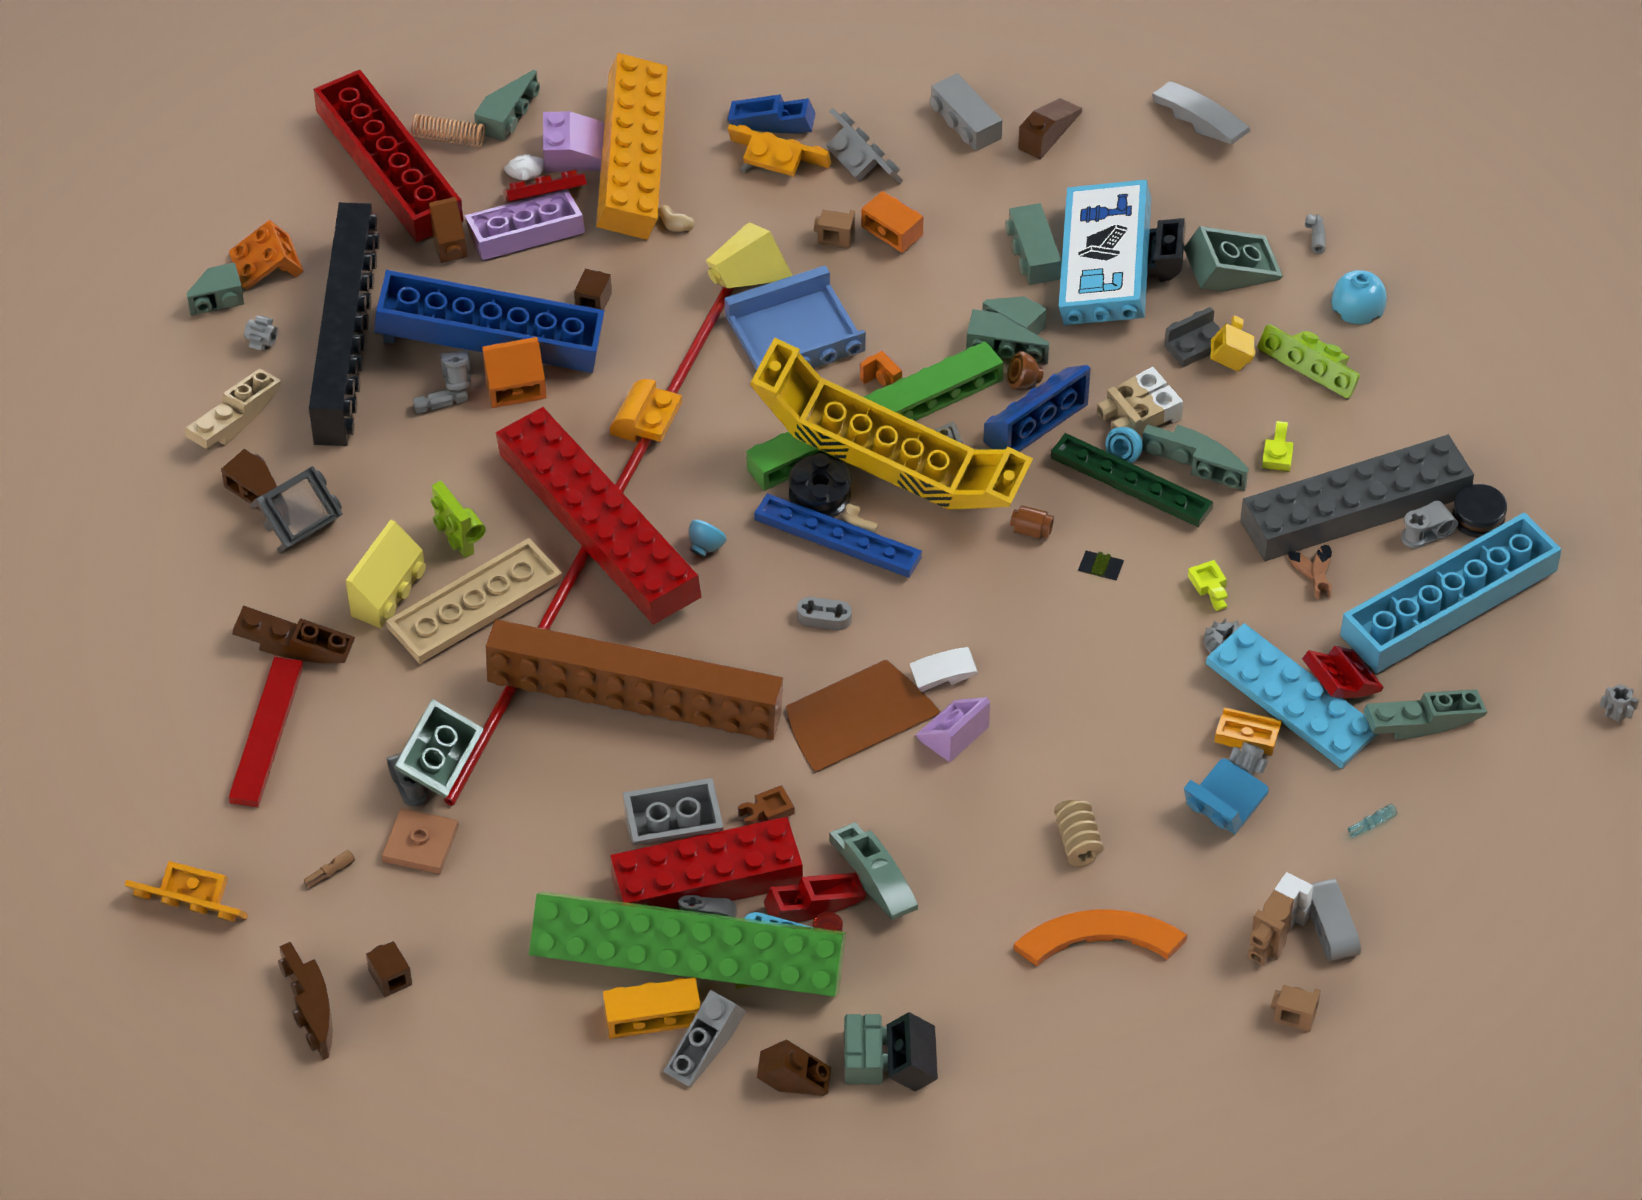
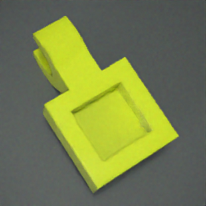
M1277 421L1274 440H1265L1262 468L1290 472L1294 443L1285 442L1288 422Z
M1215 560L1188 568V577L1199 595L1208 593L1212 606L1216 611L1227 608V604L1224 599L1228 598V594L1224 589L1227 586V579Z

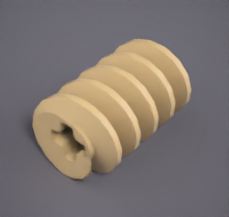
M1066 800L1055 805L1054 814L1059 826L1060 835L1062 836L1063 845L1065 846V852L1068 856L1067 859L1072 866H1086L1092 863L1096 856L1102 853L1104 849L1103 843L1100 842V833L1097 832V823L1094 822V813L1091 812L1092 806L1088 801Z

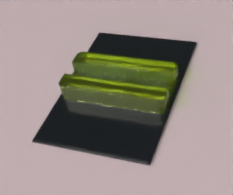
M1086 550L1078 571L1117 581L1124 560L1111 557L1110 554L1104 555L1103 552L1095 553Z

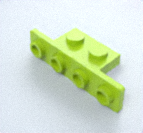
M1271 324L1265 326L1257 345L1260 351L1347 399L1352 397L1360 374L1346 366L1349 356L1342 353L1341 348L1318 340L1319 337L1309 331H1303L1291 336Z

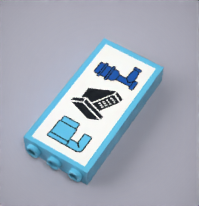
M1147 179L1067 187L1059 293V311L1063 325L1145 318L1151 216V194Z

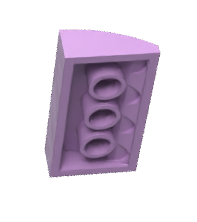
M568 189L464 215L470 235L482 260L585 233L583 215Z

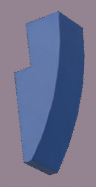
M781 94L731 101L728 122L735 126L744 125L751 130L762 132L804 133L812 132L816 113L809 98L784 102Z

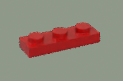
M577 169L561 172L562 177L551 179V175L536 177V183L525 185L524 180L509 183V188L503 189L506 201H512L586 185L587 182L585 174H577Z

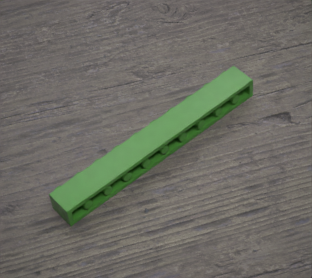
M984 341L954 356H949L930 367H925L915 374L901 378L891 385L877 389L871 394L864 396V398L913 421H917L1003 381L1004 362L989 344ZM788 431L747 450V470L763 491H766L789 480L791 469L801 459L817 453H824L828 456L832 455L794 438Z

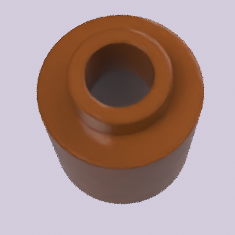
M1023 505L1019 507V510L1014 509L1010 520V526L1014 527V533L1042 539V537L1049 538L1054 524V516L1048 515L1047 511Z

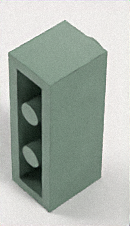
M1041 203L1009 208V220H1005V229L1007 235L1013 238L1012 249L1014 255H1019L1021 275H1026L1029 285L1060 280L1062 260Z

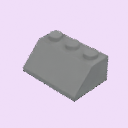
M713 778L623 792L624 814L629 838L633 845L723 831Z

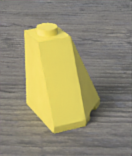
M750 222L743 226L706 260L710 268L708 274L715 284L726 288L772 283L793 276L771 232Z

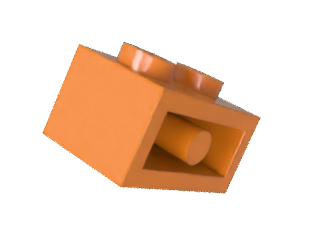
M881 191L861 208V227L901 253L923 236L924 216L884 191Z

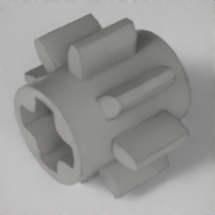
M256 316L255 320L250 319L247 322L244 338L250 340L249 347L266 350L267 346L272 347L275 344L278 328L272 326L273 319L265 316Z
M1621 684L1614 686L1612 689L1607 687L1605 695L1601 697L1600 707L1606 708L1605 717H1610L1613 720H1617V722L1626 717L1631 719L1639 702V699L1632 698L1634 690Z
M1243 742L1241 748L1234 747L1229 757L1230 761L1235 762V765L1252 776L1255 775V772L1263 773L1268 762L1267 759L1262 758L1263 749Z

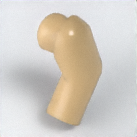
M663 205L658 209V214L669 231L683 232L693 229L694 219L685 214H673L668 205Z
M850 503L845 506L842 518L846 523L876 533L878 523L860 518L858 516L860 512L859 506Z

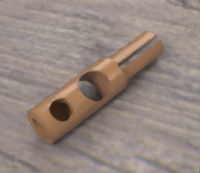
M346 850L333 858L330 863L321 866L319 870L304 879V882L307 883L306 886L311 888L321 880L332 876L337 870H341L354 862L353 854Z

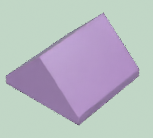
M987 697L954 700L915 736L948 762H951L989 728L990 701Z

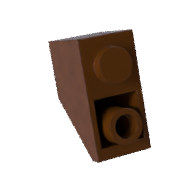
M787 1039L760 1051L757 1078L779 1092L819 1096L828 1094L831 1073L829 1065Z

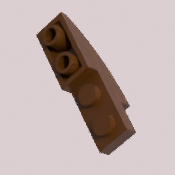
M244 605L232 633L233 635L260 643V651L280 657L314 663H345L355 640L354 636L302 618L296 624Z
M290 941L279 946L281 959L278 960V965L283 976H290L293 981L291 988L295 995L296 1010L292 1011L293 1017L299 1028L305 1027L307 1031L305 1036L311 1050H318L322 1059L325 1060L330 1055L333 1033L332 1015L326 984L316 960L314 959L303 964Z

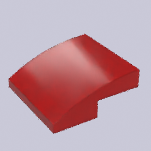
M1334 645L1329 654L1308 650L1302 658L1331 697H1364L1379 693L1384 688L1353 649Z

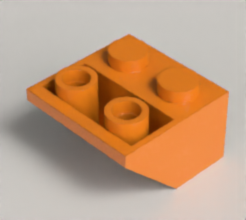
M537 337L482 347L485 381L492 408L547 398L545 376Z

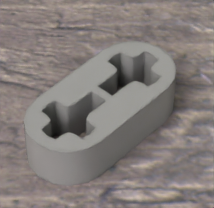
M806 597L800 600L797 605V619L805 626L843 630L850 626L852 622V609L849 604L843 601ZM809 609L813 610L812 614H807ZM837 613L842 614L840 618L836 617Z

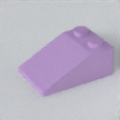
M571 111L543 112L545 173L564 172L577 169V172L601 171L604 122Z

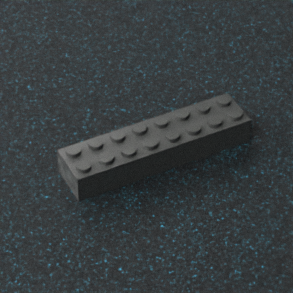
M1448 434L1243 498L1240 521L1263 560L1268 561L1287 555L1290 551L1296 552L1404 518L1408 512L1424 507L1433 501H1441L1444 505L1454 502L1457 493L1462 488L1473 484L1474 473Z

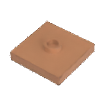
M400 808L383 851L382 861L441 874L459 827L458 820Z

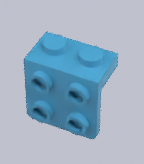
M1225 758L1219 760L1200 785L1190 780L1183 788L1186 804L1193 811L1204 814L1216 826L1226 829L1234 835L1269 793L1266 784Z

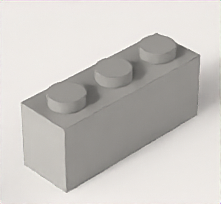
M958 73L931 85V107L935 112H939L946 120L948 126L954 128L960 134L962 140L975 151L1002 139L1003 120Z

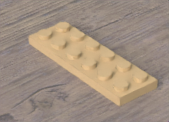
M528 538L386 620L387 628L416 661L421 664L493 622L495 619L563 581V574L537 545Z

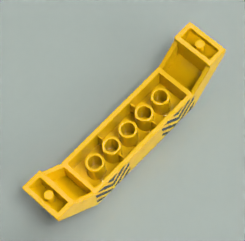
M774 337L750 382V386L794 438L947 510L1010 507L1033 458L1008 446L1003 450H975L822 378L799 353V348Z

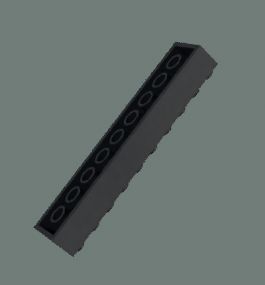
M339 202L309 403L314 445L348 446L349 435H354L355 423L352 414L357 413V397L354 396L355 392H360V376H357V374L363 370V355H360V352L366 349V335L363 334V331L368 330L369 315L366 314V310H371L372 305L369 289H374V273H372V269L377 268V253H374V251L380 247V234L375 233L377 231L378 218L377 214L372 213L371 203Z

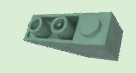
M532 70L484 98L476 110L474 118L475 123L484 125L485 136L505 142L510 132L513 133L521 115L526 114L529 103L539 93L540 83L538 82L537 71Z
M972 310L967 330L966 349L986 341L999 357L1012 359L1015 354L1024 351L1030 354L1038 363L1048 364L1050 342L1000 313Z

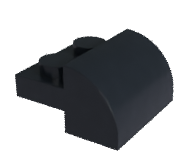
M1185 218L1158 220L1157 228L1150 229L1147 276L1158 275L1160 282H1165L1175 278L1181 272L1186 230Z

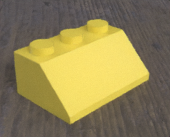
M393 520L387 523L346 579L351 617L380 629L387 619L394 616L398 604L402 599L408 597L411 586L416 579H420L426 569L423 550Z

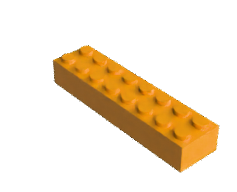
M618 52L608 73L596 227L648 240L658 219L668 66Z

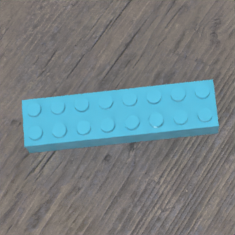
M1524 512L1344 613L1340 636L1377 674L1556 572L1562 549Z

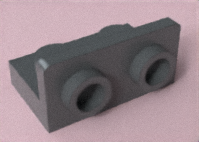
M1211 307L1197 311L1192 316L1179 322H1174L1166 328L1164 347L1182 367L1211 354V338L1220 330L1219 326L1213 321L1214 310Z

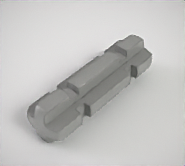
M466 388L453 391L445 389L427 394L428 397L425 398L424 395L413 398V406L416 413L419 414L427 412V408L435 410L453 405L454 401L457 404L466 402L468 394Z

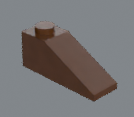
M1059 98L1034 110L1019 126L1018 149L1041 160L1082 113V108Z
M243 449L221 468L224 487L249 504L277 487L264 459L246 449ZM280 493L271 500L286 525L289 526L288 508Z

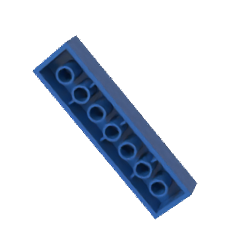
M386 270L376 310L374 333L483 353V346L537 337L542 364L593 373L605 310Z

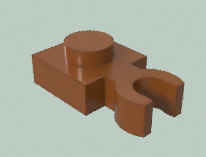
M780 785L755 795L754 804L746 802L739 805L738 815L739 817L745 814L751 815L744 818L746 826L758 823L763 818L765 821L794 815L795 807L783 786Z

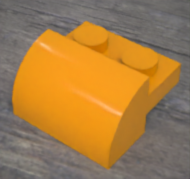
M641 379L636 381L610 426V435L636 442L639 436L662 442L682 404V395L656 388V380Z

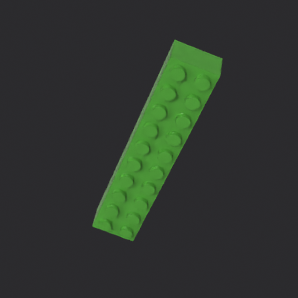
M542 891L536 894L529 955L835 997L839 994L846 932Z

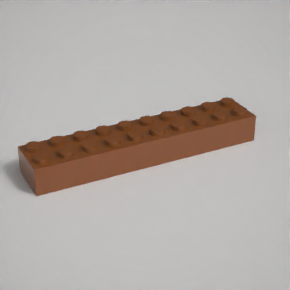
M498 619L494 620L485 646L487 682L498 686H512L528 692L535 691L557 698L564 697L587 704L594 703L608 706L612 709L637 712L641 715L662 717L670 721L687 722L699 727H711L729 733L736 732L758 739L774 740L782 713L783 677Z

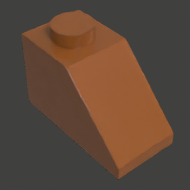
M453 197L429 203L432 237L440 262L443 263L467 257L466 240L456 198Z

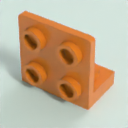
M268 220L229 250L233 263L235 262L241 285L246 290L250 289L277 267L283 272H289L294 277L304 272L289 234L271 220Z

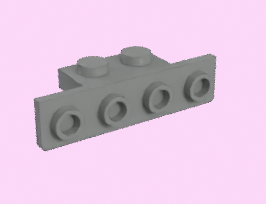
M834 108L829 111L842 124L843 128L825 146L859 182L878 163L899 184L903 181L897 174L900 169L890 159L885 162L882 158L885 153L875 143L871 146L867 143L870 137L860 127L855 130L852 127L855 122L845 112L840 115Z

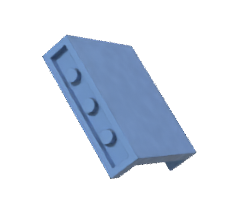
M826 265L725 298V317L756 371L774 337L799 348V353L813 368L830 364L848 356L857 355L866 349L865 330L858 331L841 304L830 285V272Z

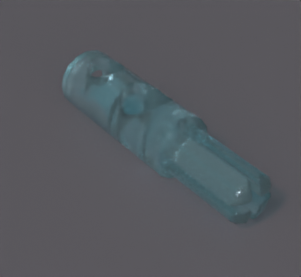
M1390 803L1384 808L1377 810L1373 815L1364 817L1362 821L1348 828V832L1353 831L1349 835L1354 837L1367 829L1370 830L1376 827L1378 823H1383L1396 816L1397 810L1395 806Z

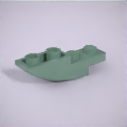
M1178 424L1174 432L1146 425L1143 432L1142 451L1191 465V475L1245 491L1249 468L1229 449L1204 434Z
M1477 689L1426 692L1421 700L1367 703L1363 710L1372 734L1393 733L1396 740L1444 732L1473 722L1487 714Z
M854 822L829 832V842L860 875L863 889L891 920L918 910V903L903 874L886 848L871 830L864 832Z

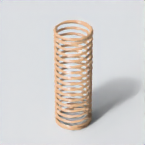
M417 113L412 121L411 133L413 137H420L421 139L441 140L446 143L449 141V143L478 146L479 148L484 140L485 127L481 123L478 125L477 123H465V121L461 122L460 120L458 122L454 120L453 122V119L449 121L448 118L446 120L442 118L441 120L440 117L437 119L436 116L433 118L428 115L424 116V114L421 116ZM414 121H415V135L413 134ZM447 121H448L447 131H446V135H445L446 123H447ZM452 121L451 132L449 136L450 124ZM455 122H456L455 133H454V136H453L454 125H455Z

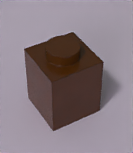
M585 268L574 291L575 305L604 310L612 294L611 274Z
M394 941L376 946L372 951L366 953L368 971L384 997L412 985L410 967Z

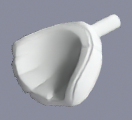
M530 154L519 155L510 160L508 165H505L504 170L514 179L531 180L542 173L544 159Z

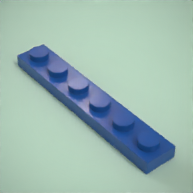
M768 493L754 513V519L758 522L910 578L922 558V550Z

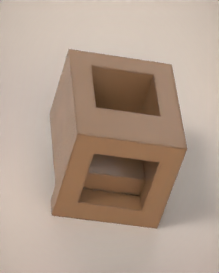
M822 209L821 216H816L814 222V232H818V243L850 248L855 232V210H850L848 214Z
M1286 985L1282 986L1281 991L1275 990L1271 1003V1008L1276 1009L1274 1022L1310 1032L1318 1009L1321 990L1315 988L1314 992L1311 993L1300 987Z

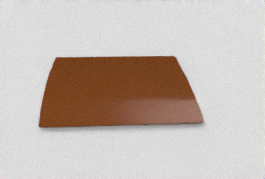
M888 660L874 664L786 706L789 722L799 748L815 772L940 713L934 703Z

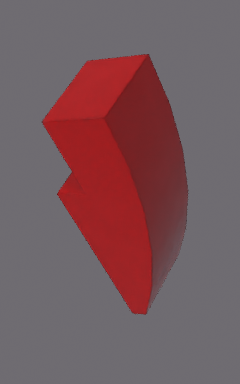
M856 872L801 877L798 885L770 887L763 903L768 915L798 923L850 907L865 900L866 894Z

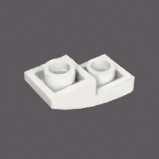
M968 647L940 652L909 663L917 687L921 692L947 681L954 685L978 674Z

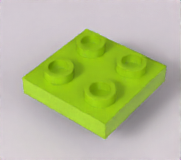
M442 480L431 485L433 497L430 501L435 512V516H433L434 525L439 532L443 531L447 535L448 542L453 550L458 549L464 558L473 555L474 543L479 541L486 533L485 525L471 508L462 507Z

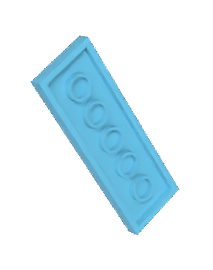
M1245 623L1206 659V665L1276 719L1282 720L1286 727L1341 769L1378 735L1372 734L1364 714L1343 698L1331 697L1317 678Z

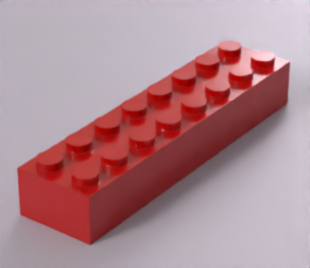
M360 69L313 89L316 112L416 243L432 236L429 203L455 197L461 222H464L461 198Z

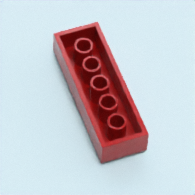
M788 816L610 855L611 876L619 902L681 910L678 906V900L686 895L726 898L735 901L767 894L770 887L798 885L801 877H803V864Z

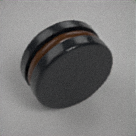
M1471 484L1462 488L1455 497L1452 515L1458 521L1457 529L1474 538L1485 535L1505 523L1507 501L1498 489L1490 485Z

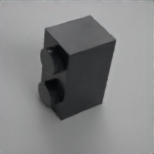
M910 1012L886 1024L889 1078L913 1091H917L937 1080L935 1025Z

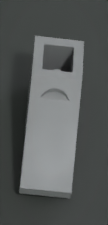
M710 990L663 1072L691 1088L730 1040L746 1010Z

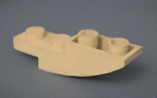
M259 368L224 392L221 404L185 428V437L206 449L217 441L225 445L262 411L280 387L281 380Z

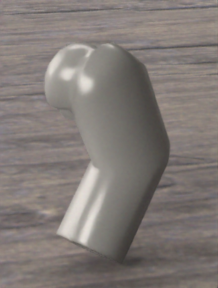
M1308 214L1305 219V227L1312 229V252L1321 254L1325 251L1326 245L1324 221L1318 214L1316 216Z

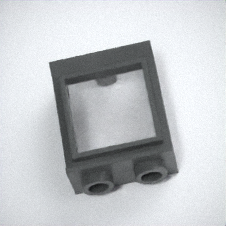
M314 466L256 498L249 504L252 509L259 506L267 519L263 522L265 529L268 532L274 530L282 543L277 548L279 553L343 515L340 501L335 495L330 494L326 487L325 477L319 470L316 471Z

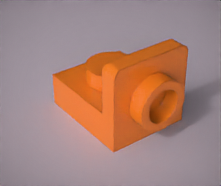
M880 351L873 356L867 357L860 363V380L865 384L877 378L882 386H888L902 378V370L883 351Z

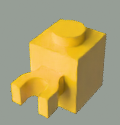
M1234 315L1231 318V325L1226 323L1211 338L1210 359L1239 372L1246 364L1251 363L1256 350L1254 349V336L1242 331L1244 319Z

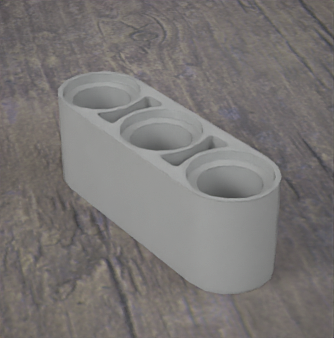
M1330 879L1311 883L1313 885V892L1310 902V916L1327 959L1333 961L1360 955L1361 945L1359 936L1337 881Z

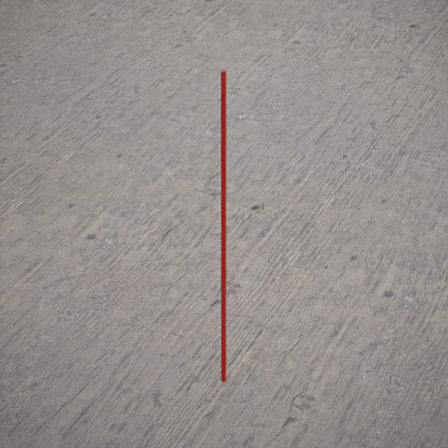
M722 287L666 391L677 394L725 306V298L732 294L734 288ZM640 438L615 485L622 493H624L652 441L651 439ZM582 546L537 628L547 630L551 628L590 556ZM505 686L483 726L482 734L448 796L444 798L446 804L455 805L518 688Z

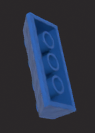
M1088 365L1067 367L1058 374L1051 375L1039 387L1032 388L1027 395L1017 402L1010 403L1005 410L996 416H991L984 423L983 442L992 450H1003L1008 446L1020 452L1088 405L1091 368Z

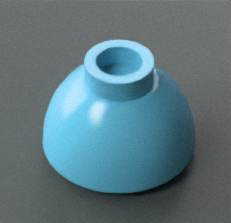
M1114 428L1108 433L1105 441L1108 453L1129 463H1134L1142 453V438L1132 428Z
M696 519L690 523L688 531L692 544L690 550L701 557H705L706 553L718 550L727 540L726 535L721 530L707 522Z

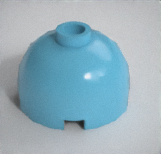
M1353 270L1344 274L1336 282L1331 298L1333 311L1335 312L1336 310L1341 314V319L1345 322L1353 324L1371 323L1372 319L1378 315L1380 318L1385 311L1387 302L1386 288L1380 278L1372 272L1365 270Z

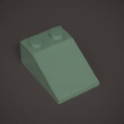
M1199 226L1184 246V251L1200 289L1223 292L1276 281L1283 277L1268 240L1264 235Z
M432 699L411 733L394 769L446 798L484 728Z

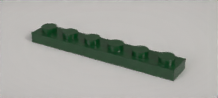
M1064 433L1051 450V459L1198 528L1213 509V501L1067 433Z

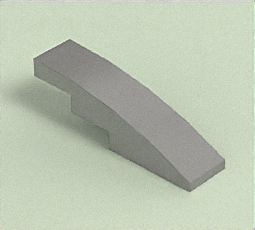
M1170 81L1152 94L1154 103L1172 108L1175 118L1193 123L1195 133L1233 144L1250 132V127L1230 111L1185 86Z

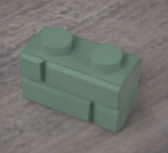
M846 1014L844 1016L846 1084L883 1083V1072H888V1053H882V1045H887V1026H882V1016L880 1014H865L864 1016L861 1014Z

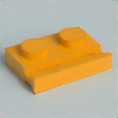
M1224 707L1215 733L1214 742L1239 748L1242 747L1243 742L1263 749V754L1272 756L1282 720Z

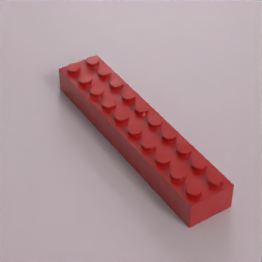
M544 407L495 432L500 456L653 625L702 598L698 574Z

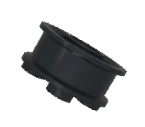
M817 453L801 459L791 469L789 475L790 502L830 517H835L845 510V506L850 503L852 476L848 467L839 459L824 453Z

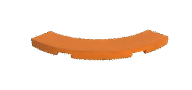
M1095 909L1074 912L1051 919L1023 935L1014 943L1013 950L1035 966H1039L1053 954L1068 948L1069 944L1086 940V942L1113 941L1114 938L1131 941L1132 944L1149 949L1168 960L1187 941V934L1164 921L1144 914L1114 909Z

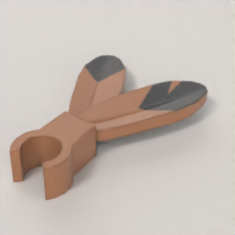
M1323 545L1318 549L1314 564L1301 553L1295 551L1288 553V559L1292 566L1304 576L1313 580L1314 597L1317 600L1320 598V590L1326 591L1328 593L1327 597H1331L1332 585L1325 576L1332 556L1329 545Z

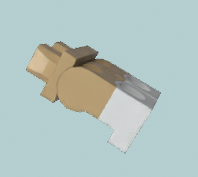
M1151 367L1121 383L1116 388L1114 386L1107 389V398L1097 404V414L1104 421L1112 417L1116 418V420L1111 422V429L1117 427L1132 428L1142 437L1147 424L1157 427L1169 420L1172 423L1181 420L1183 400L1170 385L1167 386V382L1157 370Z

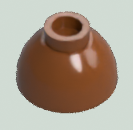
M1024 351L1015 354L1007 370V381L1010 388L1021 390L1032 386L1034 383L1039 384L1043 378V368L1038 367L1037 361L1030 354Z

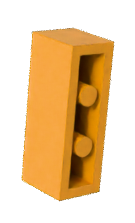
M695 977L687 979L677 978L673 981L660 983L648 982L640 986L626 988L615 987L611 990L603 991L609 1039L688 1028L701 1007Z

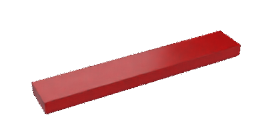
M274 657L228 797L230 804L259 808L304 667L302 660Z

